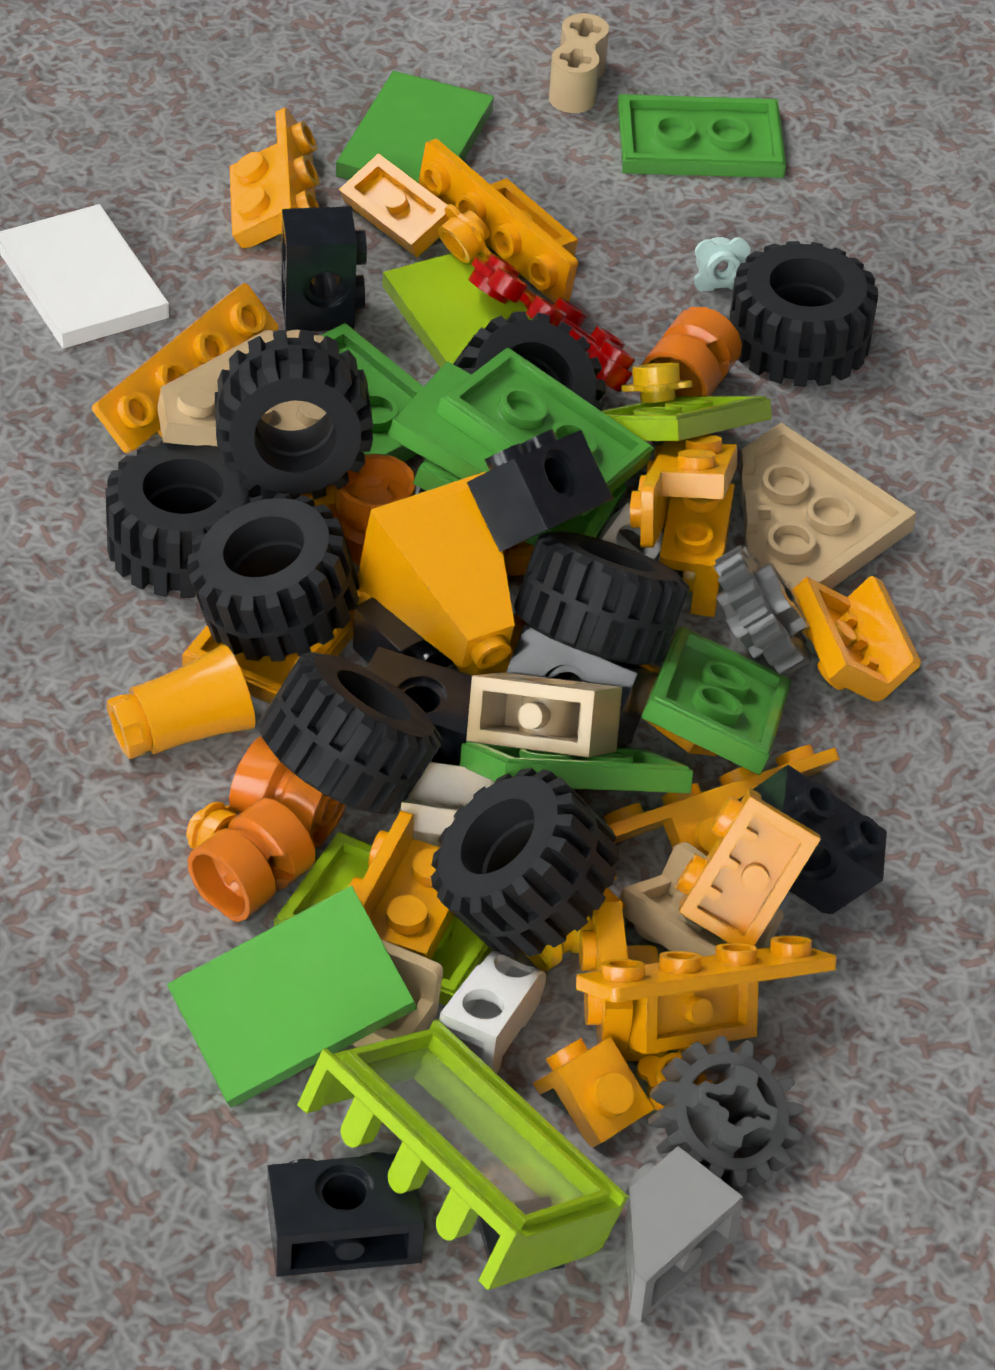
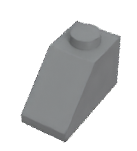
M678 1146L659 1163L649 1162L642 1166L632 1177L626 1189V1194L629 1197L624 1229L629 1310L640 1321L737 1237L743 1196Z

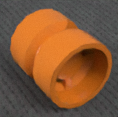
M690 307L681 311L641 365L679 363L680 380H692L693 387L675 389V396H711L741 356L742 342L738 331L731 321L718 311L707 307Z
M377 453L366 454L365 464L359 473L348 470L349 483L339 490L336 488L335 506L337 510L335 518H338L352 561L357 565H360L371 509L416 495V485L413 484L415 479L413 470L405 462L393 456Z
M262 736L250 745L241 759L235 772L229 795V806L235 809L237 815L257 800L263 798L277 800L300 819L310 834L314 848L322 846L340 822L346 808L345 804L319 792L291 772L274 755Z
M263 798L257 800L233 818L228 829L224 828L215 832L194 848L187 859L188 871L194 886L206 902L232 921L240 922L248 919L271 901L276 891L287 888L309 871L315 862V848L310 834L300 819L289 808L277 800Z

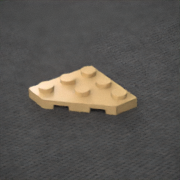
M265 330L161 387L157 409L163 443L218 447L216 440L215 392H218L217 380L221 370H229V358L237 350L245 354L249 353L248 341L258 336H261L265 343L274 340L273 331ZM300 330L287 331V338H299ZM314 335V341L321 343L324 339V336ZM288 401L270 408L263 414L261 419L272 427L294 431L314 425L326 412L309 402Z
M782 422L742 448L739 469L745 547L748 548L753 558L756 557L762 567L770 562L773 563L778 573L786 583L790 584L792 589L806 576L832 589L914 529L915 511Z

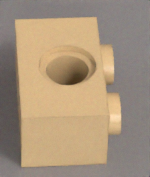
M506 672L472 676L466 741L583 757L616 752L622 687Z

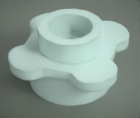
M716 237L701 241L695 248L696 266L699 270V273L694 277L696 288L700 292L713 291L715 288H730L733 290L737 269L741 263H745V258L750 254L748 243L739 237L732 240ZM720 262H727L725 269H717V265Z

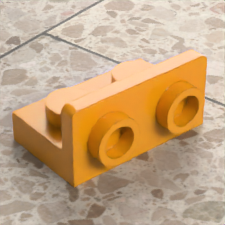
M730 483L724 499L670 497L659 562L673 570L683 571L682 579L689 585V592H693L690 614L715 617L718 600L716 596L719 594L720 588L718 578L720 576L716 572L714 565L716 564L715 560L726 552L735 484Z
M749 788L741 802L732 796L728 798L710 828L712 833L719 836L705 859L696 853L692 856L674 888L683 893L679 901L680 914L728 943H742L755 946L821 838L818 833L763 801L761 794Z
M401 810L389 832L380 830L375 837L369 854V869L364 878L354 877L349 886L352 885L381 940L431 960L454 914L441 903L437 897L438 892L432 887L431 876L436 869L431 864L434 852L440 847L413 839L414 814Z

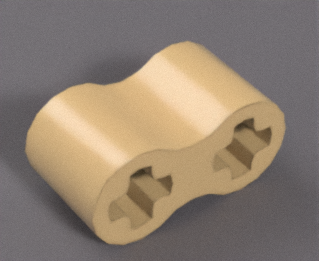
M579 13L565 18L562 23L560 47L556 48L552 53L549 102L560 111L581 113L591 109L596 103L598 79L603 76L606 70L609 25L601 17L593 14Z

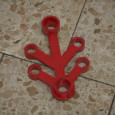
M491 253L487 261L477 256L474 258L471 265L475 269L468 278L473 285L505 305L509 300L514 303L520 300L527 309L526 314L532 319L538 312L550 315L549 324L557 327L563 321L573 327L569 335L576 341L583 336L591 345L587 350L590 353L588 357H598L602 370L598 373L596 379L604 380L605 385L617 392L622 391L621 385L627 384L631 378L632 370L630 367L636 360L623 350L626 345L623 341L598 325L591 334L580 328L587 314L561 297H558L553 305L546 299L526 289L528 285L518 278L520 271L499 256Z

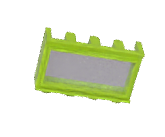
M434 1020L430 1029L337 1053H332L326 1048L322 1049L297 1104L308 1114L321 1110L323 1106L354 1098L340 1129L344 1143L352 1148L373 1142L382 1123H384L402 1141L388 1171V1182L393 1191L402 1194L420 1188L430 1169L451 1188L436 1218V1228L443 1239L450 1241L468 1235L478 1216H481L500 1235L478 1280L487 1290L596 1253L603 1248L629 1197L439 1020Z

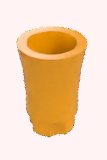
M225 644L165 675L130 687L129 693L115 696L106 702L113 733L128 759L136 758L150 751L154 755L182 744L220 734L251 730L256 725L253 702L246 680L235 656Z

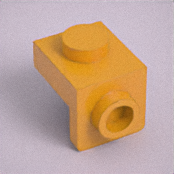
M611 1037L590 1048L586 1047L582 1038L570 1043L545 1059L552 1071L532 1083L539 1095L554 1088L584 1140L592 1148L654 1110V1107Z

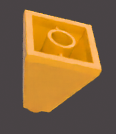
M486 471L371 509L357 576L359 585L365 593L375 598L402 622L461 668L476 664L478 668L485 669L502 662L511 652L509 644L515 626L503 551L499 552L467 484L468 481L486 473Z

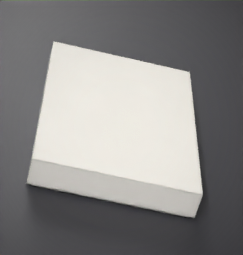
M100 204L0 231V255L63 349L169 318L168 301Z

